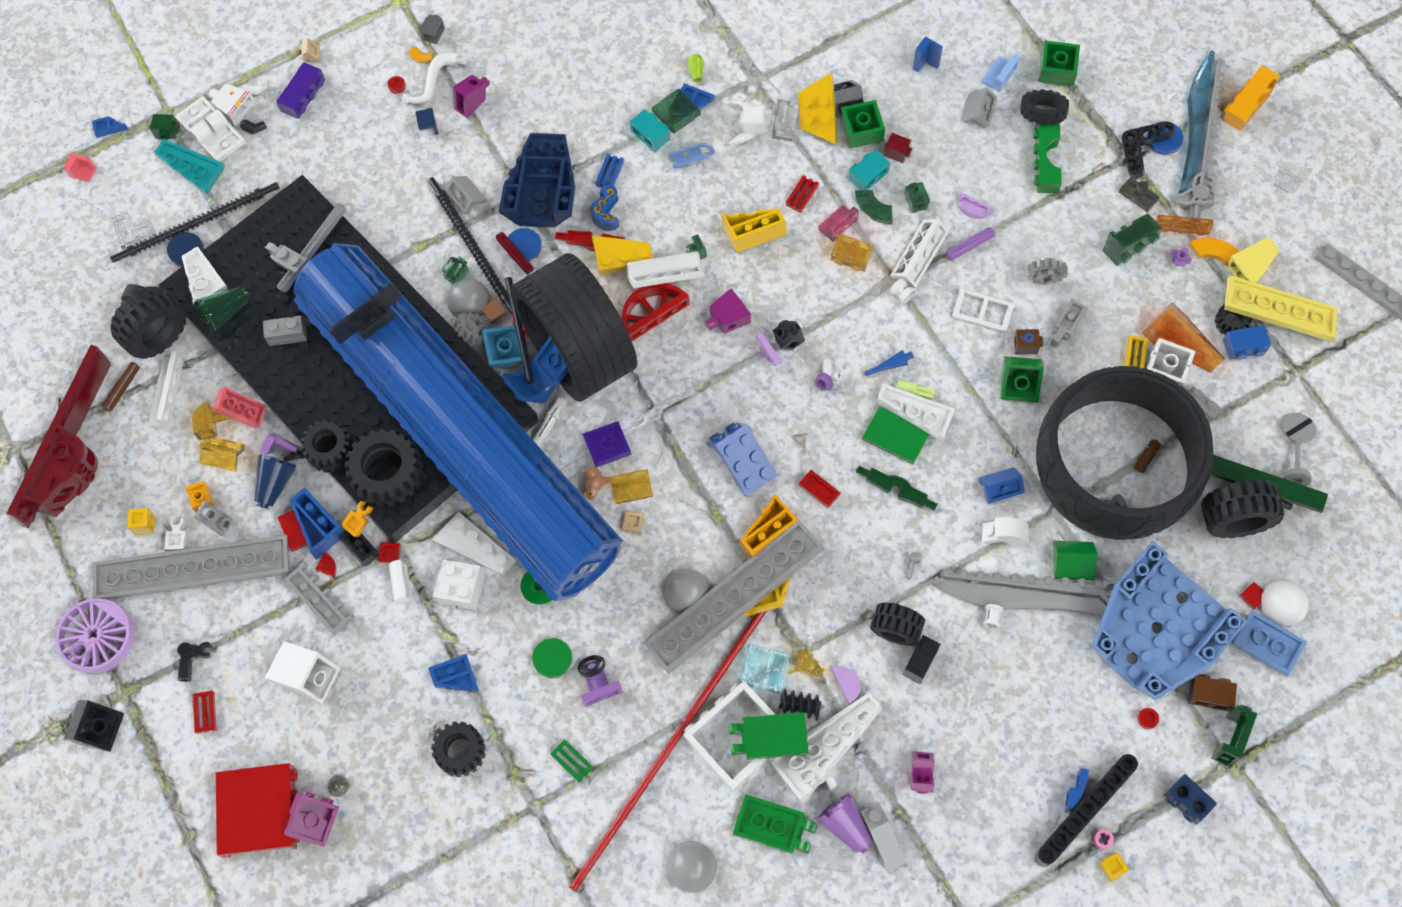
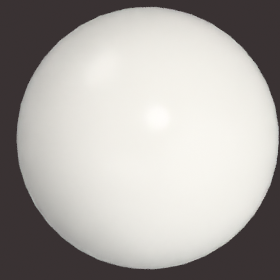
M1277 580L1271 582L1263 589L1260 609L1263 615L1270 621L1281 627H1292L1299 624L1306 617L1309 609L1308 596L1297 583L1289 580Z

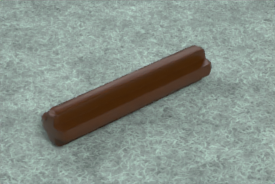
M134 362L129 363L102 404L105 410L111 412L139 371L140 367Z

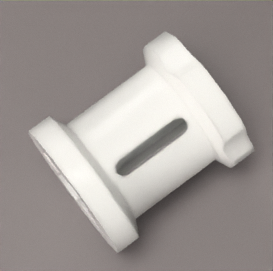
M994 604L985 605L987 612L983 626L999 629L1001 626L999 623L1000 614L1003 612V607Z

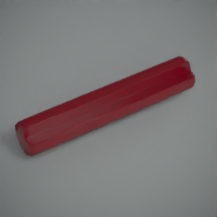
M500 232L495 236L498 243L525 274L529 275L534 271L531 263L504 232Z

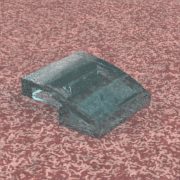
M749 644L739 683L741 684L745 681L750 687L781 693L790 654L772 648L768 650Z

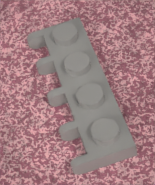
M304 562L290 573L284 581L335 636L352 622L355 616L350 614L345 618L339 610L344 604L341 601L335 606L327 598L332 592L331 589L326 588L322 592L314 584L319 580V576L315 574L309 578L304 573V570L309 565Z

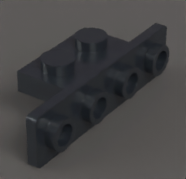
M390 283L331 327L330 332L339 344L355 333L365 341L396 317L389 307L402 298L400 292L393 283Z

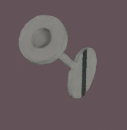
M1291 413L1282 420L1281 428L1284 435L1295 442V468L1287 470L1283 478L1308 486L1312 481V476L1310 472L1300 468V443H1307L1315 437L1316 426L1306 415Z

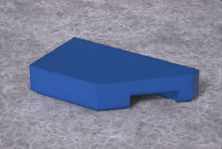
M110 116L92 120L96 138L128 130L126 124L120 123Z

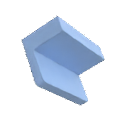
M1013 54L1008 61L1000 56L983 78L982 83L1000 92L1017 69L1020 57Z

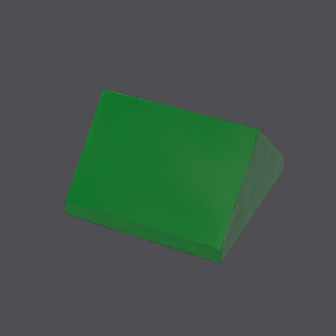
M1053 541L1054 579L1068 577L1070 580L1082 578L1090 581L1095 580L1098 553L1094 542Z

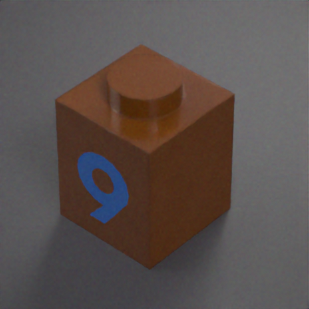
M1016 329L1014 335L1015 354H1038L1040 347H1043V337L1040 336L1039 329Z

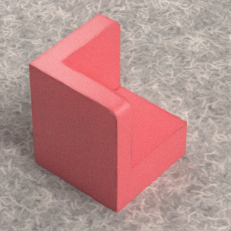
M73 153L70 154L63 167L70 177L86 182L91 180L96 170V166L90 158Z

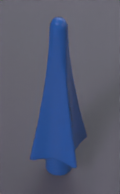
M901 350L888 360L866 371L865 375L868 376L880 371L907 366V361L914 358L912 351L904 353Z

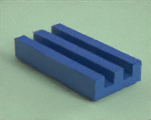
M607 153L595 185L601 188L606 186L615 163H618L609 184L615 186L624 163V158L620 157L619 159L615 155L612 157ZM611 161L610 166H609V168H608V171H607V173H606V176H605V178H604V181H603V183H601V182H602V179H603V177H604V174H605V172H606V169H607V167H608V164H609V162Z

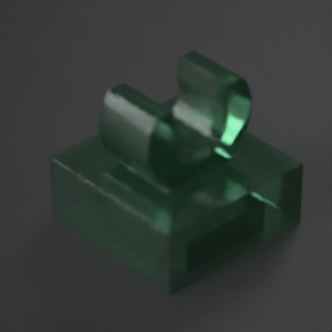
M699 235L692 236L693 244L686 246L687 253L698 252L700 259L706 258V248Z

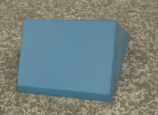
M515 325L482 330L489 366L507 369L522 363Z

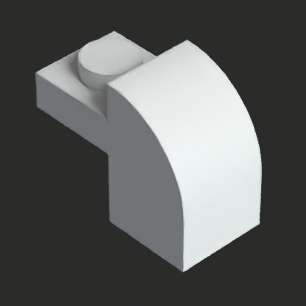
M995 518L993 522L982 523V542L991 544L1004 541L1011 546L1029 543V524L1016 518Z

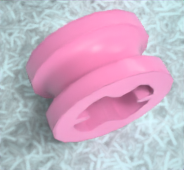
M1105 829L1099 830L1093 836V843L1100 850L1108 849L1114 841L1112 833ZM1100 834H1103V837L1107 836L1108 841H1106V845H1103V842L1099 843Z

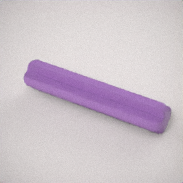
M988 227L948 250L946 256L950 261L958 258L993 238L994 230Z

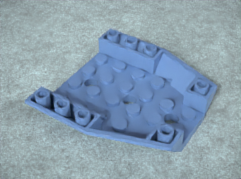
M1152 541L1115 584L1092 647L1101 660L1128 684L1156 700L1210 668L1247 621L1232 608L1225 609L1172 564L1166 558L1168 553ZM1179 592L1183 593L1186 597V601L1183 604L1177 601L1176 596ZM1154 622L1161 626V631L1158 634L1154 633L1151 629ZM1128 653L1135 655L1136 661L1134 664L1127 662L1126 656Z

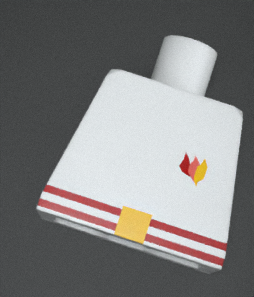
M225 84L219 91L213 88L209 92V98L212 99L213 107L216 110L218 109L227 121L234 126L238 124L255 102L249 91Z

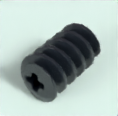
M784 688L778 712L781 708L783 709V714H787L789 710L791 713H796L797 711L799 713L804 712L807 713V719H811L812 715L815 714V720L818 721L822 701L819 700V695L817 694L813 700L811 693H808L804 698L801 691L797 697L795 696V690H792L787 695V689Z

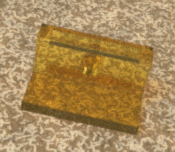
M208 436L200 443V464L235 472L237 471V457L244 451V444Z
M648 469L610 476L615 505L653 497Z

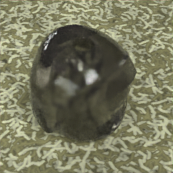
M341 774L331 777L327 784L328 792L334 797L343 796L350 787L348 779Z

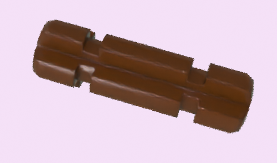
M1151 439L1148 443V447L1145 448L1139 461L1134 466L1137 472L1144 473L1148 468L1146 465L1151 463L1156 455L1155 451H1158L1161 446L1158 440Z

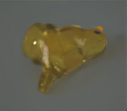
M804 649L795 652L797 663L787 673L789 675L794 672H802L815 678H820L826 669L820 667L819 662L813 658L811 649Z

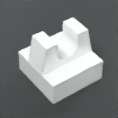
M834 767L820 783H824L828 790L838 786L832 777L837 774Z

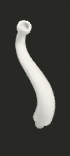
M443 52L435 56L428 68L424 93L418 97L404 93L402 103L422 104L427 102L433 95L440 69L445 65L458 67L459 64L466 65L467 58L461 57L458 52Z

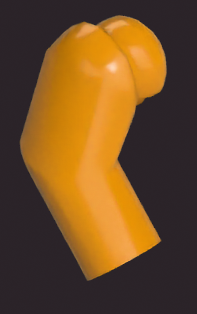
M412 46L408 51L409 56L417 63L430 62L433 59L432 52L422 53L416 46Z

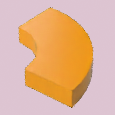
M1199 238L1189 243L1190 248L1199 259L1212 257L1220 260L1224 265L1228 263L1232 255L1240 252L1230 243L1217 238Z

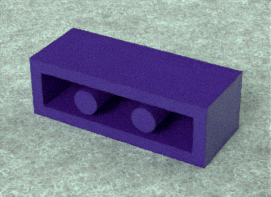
M303 62L276 101L280 111L299 119L306 111L310 101L315 98L318 89L325 82L322 70Z

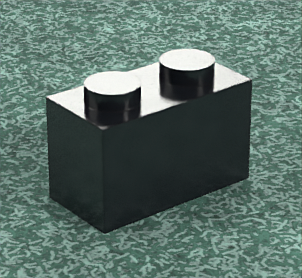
M922 635L904 670L903 676L921 685L941 644Z

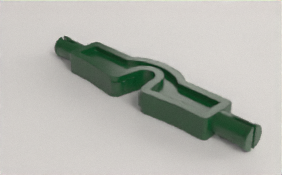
M860 465L857 468L856 473L866 477V482L876 486L885 493H890L894 486H899L900 490L897 497L900 500L911 503L919 508L926 506L935 511L938 503L927 499L928 495L911 487L904 478L896 475L888 476L874 468H871L869 471Z

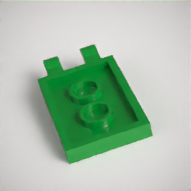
M804 712L743 717V724H729L730 735L741 734L742 744H731L732 755L746 754L747 760L809 755Z
M745 794L733 836L789 854H793L794 849L809 854L811 843L802 841L801 837L803 830L815 834L817 823L805 820L804 812Z

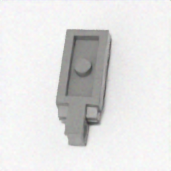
M269 242L265 247L271 254L270 258L276 264L297 276L309 262L307 258L280 244L277 247Z
M1074 299L1070 300L1054 325L1052 334L1055 336L1052 339L1051 345L1058 347L1062 339L1067 341L1086 313L1087 306Z

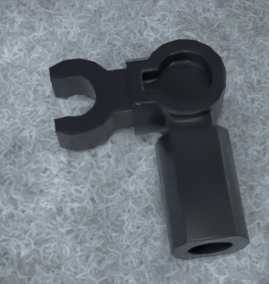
M184 642L178 646L177 653L181 657L178 660V681H192L193 660L191 658H197V656L205 659L210 658V653H203L205 648H211L209 642H203L200 645Z

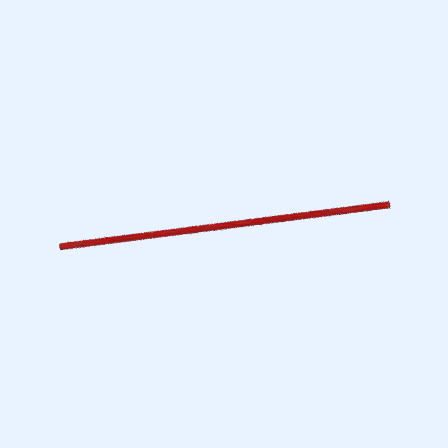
M767 611L755 614L569 888L575 892L578 890L685 733L686 727L696 717Z

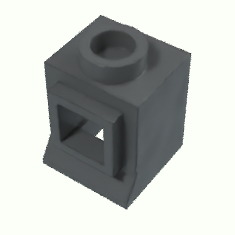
M429 14L425 18L422 26L418 29L421 40L433 44L439 42L445 30L441 17Z

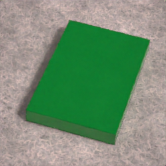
M879 406L862 440L914 465L930 434L897 414Z

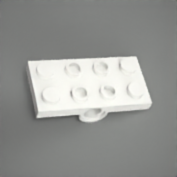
M203 96L175 116L176 120L214 160L219 162L246 143L244 138L228 123L225 116L218 109L216 110Z

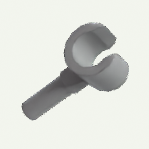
M913 552L909 557L910 564L907 579L911 580L914 563H921L920 552Z

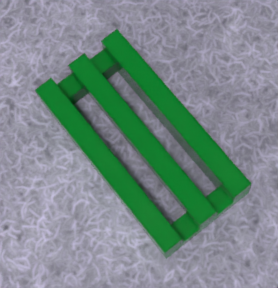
M565 739L550 753L579 783L594 769ZM564 746L587 767L585 770L562 749ZM558 752L581 773L579 776L557 755Z

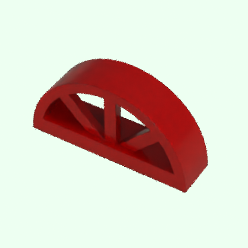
M668 283L640 287L634 291L626 300L622 310V322L632 342L689 306V295L679 287ZM662 295L660 307L654 310L646 298ZM668 296L673 297L672 300L667 302ZM639 302L649 313L645 317L630 315L632 309ZM628 321L636 322L628 327Z

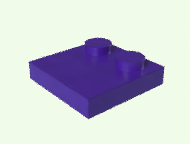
M619 421L583 434L595 467H600L632 455Z

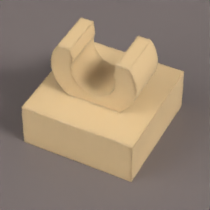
M309 38L302 40V47H300L302 54L299 58L304 61L309 59L313 63L319 61L320 46Z

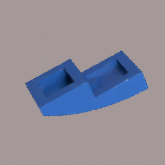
M1080 768L1077 772L1076 788L1070 787L1066 793L1065 812H1069L1081 798L1088 780L1089 769Z

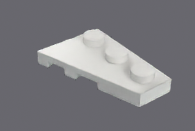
M198 246L182 256L193 298V305L196 309L228 289Z

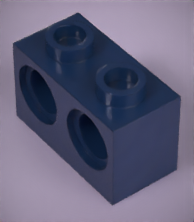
M1186 774L1182 775L1164 794L1171 806L1174 808L1178 807L1183 812L1184 818L1190 823L1194 822L1196 825L1218 804ZM1177 788L1185 792V798L1177 794ZM1194 803L1200 805L1201 813H1197L1194 810Z

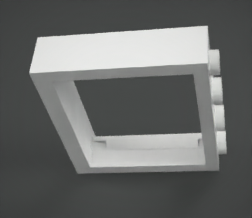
M745 681L741 684L736 683L729 690L731 693L726 697H720L714 703L715 707L710 711L708 709L704 711L699 717L700 720L695 725L691 723L684 730L685 734H683L684 740L732 793L736 792L759 771L770 758L754 759L731 779L693 736L742 692H745L765 715H776Z

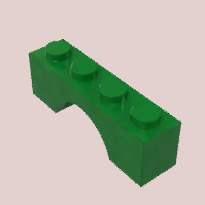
M1060 122L1055 125L1038 124L1037 128L1033 130V139H1036V144L1033 146V155H1036L1033 169L1036 170L1034 186H1037V193L1059 194L1062 185L1061 168L1053 165L1046 154L1051 149L1058 147L1061 138Z

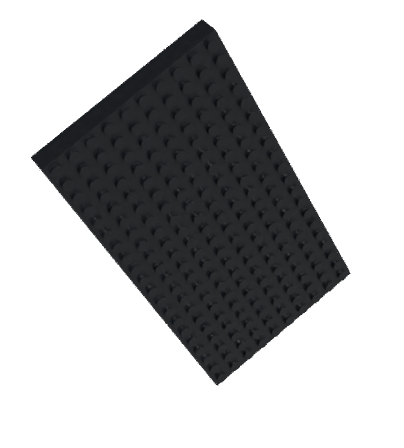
M303 174L202 251L203 255L227 286V290L196 309L193 305V298L184 265L158 284L159 287L166 289L184 306L186 319L300 443L301 438H305L303 435L304 431H309L308 427L310 425H316L315 422L317 421L322 423L324 419H327L328 422L335 420L336 423H341L348 431L353 443H358L362 435L366 437L370 435V431L380 432V429H386L388 432L391 429L397 430L399 434L404 433L408 439L412 440V436L400 426L399 421L395 417L390 415L386 406L378 401L377 396L366 387V383L354 373L353 368L344 362L340 353L332 348V344L321 335L320 330L309 321L307 315L299 310V306L294 302L296 298L294 293L295 281L286 293L277 288V285L288 270L276 264L270 258L271 254L265 247L269 242L277 247L281 244L301 254L334 209V206ZM342 215L312 258L320 252L330 249L333 243L358 245L523 430L528 432L539 422L537 413L525 401H519L514 396V392L505 385L502 377L466 341H463V337L458 336V332L454 331V328ZM302 316L306 324L307 341L269 346L264 338L263 321ZM337 440L323 442L318 452L326 453L331 451L336 446ZM415 442L414 444L420 453L424 465L422 469L424 472L423 479H419L421 483L419 488H414L415 494L411 497H405L406 501L401 504L399 501L395 502V506L389 507L388 504H385L384 507H378L376 503L371 505L367 502L364 505V510L368 506L373 507L371 513L366 516L391 543H396L458 491L454 485L449 483L445 474L437 469L432 459L424 454V450ZM384 455L377 458L369 467L368 477L375 481H384L392 478L401 467V458L395 455ZM345 464L343 469L337 468L336 472L332 473L329 470L328 474L357 506L361 501H366L365 499L362 500L352 488L346 476Z

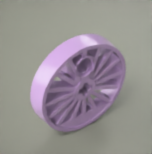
M94 598L82 601L68 610L61 619L56 631L57 650L62 659L79 672L99 674L109 671L119 665L129 654L135 638L134 623L129 613L123 607L110 600ZM96 606H97L98 608H100L99 613H98V616H97ZM89 607H90V620H89V618H88L86 612L84 611L85 609H87V608H89ZM80 613L86 626L74 617ZM72 621L83 630L68 628V625ZM119 624H122V625L124 626V627L114 628V627L118 626ZM65 632L77 634V636L64 638ZM126 633L125 639L110 636L115 634ZM107 641L122 643L123 645L118 650ZM74 643L66 649L64 648V644ZM104 646H107L116 653L111 659ZM86 649L85 653L80 656L81 651ZM99 652L102 653L106 661L102 664L99 661ZM93 660V666L88 667L89 662ZM78 661L81 662V665H80V666H79V665H76V663H77Z

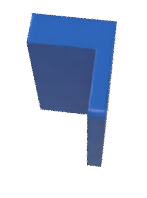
M925 36L916 47L913 70L919 72L925 63L938 69L943 46Z
M1014 467L978 478L979 483L984 488L985 499L988 504L1025 493L1022 475Z

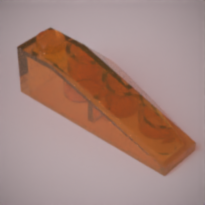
M1173 302L1160 312L1142 332L1154 345L1161 338L1196 351L1192 364L1209 372L1213 371L1225 360L1187 315Z

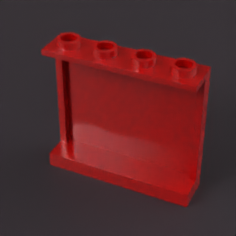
M284 763L216 772L217 856L229 858L233 854L290 847L297 849V843L300 842V839L284 835L291 816L289 811L295 795L298 793V790L295 789L298 771L292 764Z

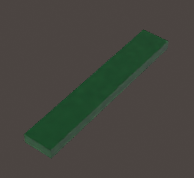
M1213 455L1211 476L1231 483L1244 482L1245 480H1266L1277 486L1281 500L1319 513L1324 511L1328 493Z

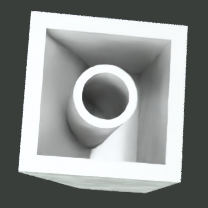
M283 642L265 678L282 688L323 704L341 668L318 652Z

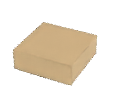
M625 511L622 531L641 534L645 514Z

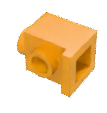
M204 480L185 487L191 507L195 512L199 510L203 501L215 507L210 488Z

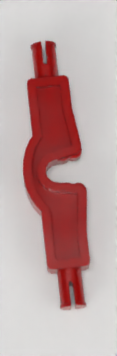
M568 230L567 233L556 232L555 239L566 240L568 245L584 246L586 249L595 252L592 239L593 233L591 231ZM602 233L600 235V237L626 240L625 237L614 236L606 233Z

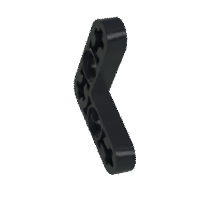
M1165 121L1127 130L1122 134L1128 174L1131 178L1139 179L1145 173L1140 146L1169 140L1174 137L1175 126L1172 122ZM1165 128H1168V130H1169L1168 133H1165V131H1164ZM1148 131L1153 133V136L1150 138L1143 136ZM1130 136L1132 137L1133 145H1129L1128 137ZM1131 151L1138 152V155L1134 158L1128 156ZM1133 163H1137L1138 172L1134 171Z

